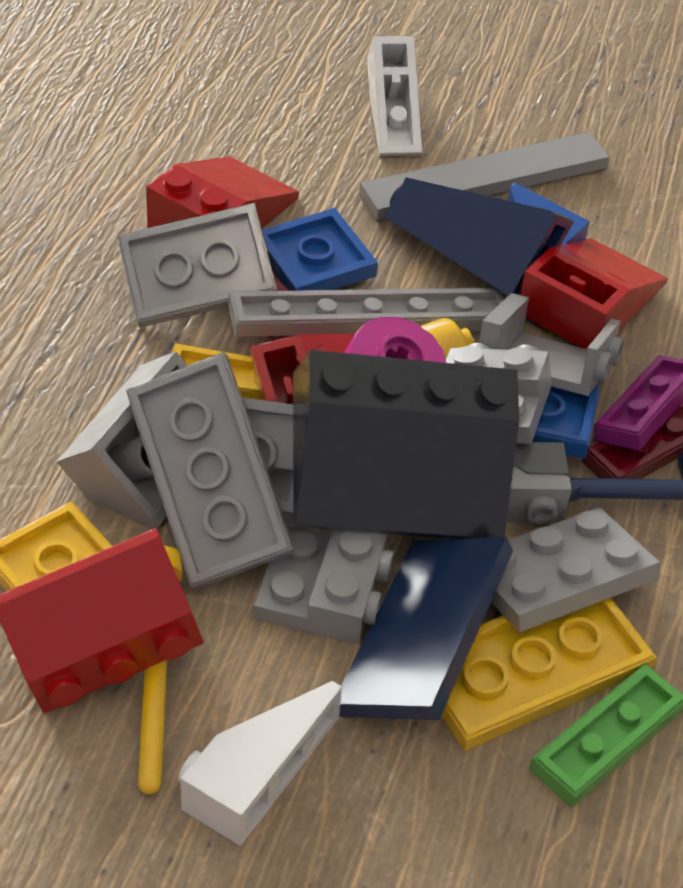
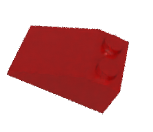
M230 156L174 164L146 186L147 228L255 203L260 226L263 229L299 198V191Z

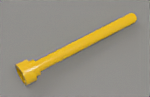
M164 546L180 582L183 571L180 552L173 547ZM167 660L144 670L138 787L141 792L148 795L158 792L162 785Z

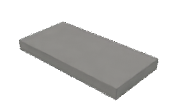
M225 352L126 390L192 589L198 590L296 552L234 372Z

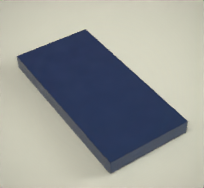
M507 537L412 541L376 614L375 625L370 626L341 685L340 717L440 720L513 553Z

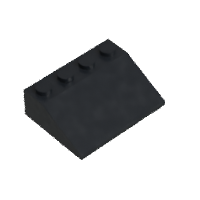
M309 350L293 372V528L452 539L505 537L520 421L517 370Z

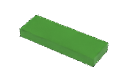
M644 664L531 759L529 770L573 808L683 711V694L648 665Z

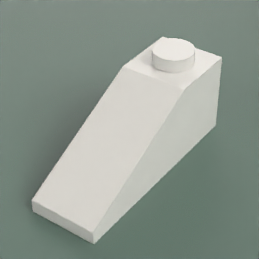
M373 36L367 64L369 96L379 156H421L422 142L414 36Z
M334 681L324 684L217 734L203 752L194 751L183 764L178 776V781L181 783V810L241 846L339 719L342 686Z

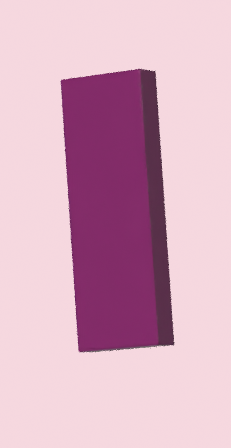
M662 355L657 356L593 425L594 441L640 451L683 402V359Z

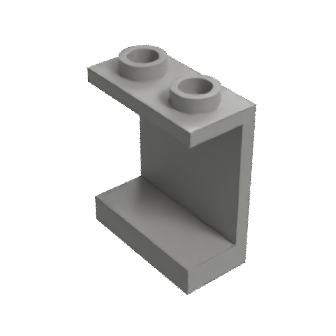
M513 293L483 320L479 343L488 346L490 349L509 350L527 344L536 347L539 351H549L552 387L589 396L599 381L606 382L611 366H618L623 352L624 338L618 337L621 321L612 318L589 345L588 349L523 333L529 297Z

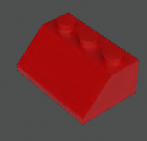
M157 528L0 594V623L24 678L43 713L58 707L70 706L85 695L110 684L127 681L142 670L165 660L177 659L186 654L190 649L204 644Z

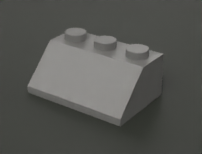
M176 351L140 365L56 461L88 500L151 529L158 528L167 515L126 390L188 366Z

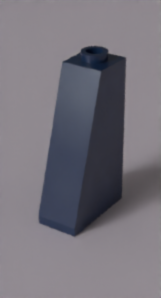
M407 177L403 184L392 194L390 207L385 215V218L508 296L511 293L521 294L525 270L550 247L561 245L574 223L572 219L550 210Z

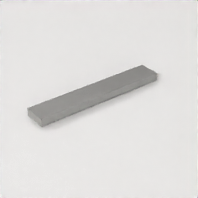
M587 132L361 182L359 195L375 220L381 221L387 219L385 215L390 207L391 196L403 184L406 177L490 196L509 191L510 186L514 183L523 187H529L607 169L610 156L593 135Z
M497 288L229 292L228 308L235 337L357 333L364 323L378 317H401L420 326L441 318H449L460 329L467 328L470 332H481L483 320L506 297Z

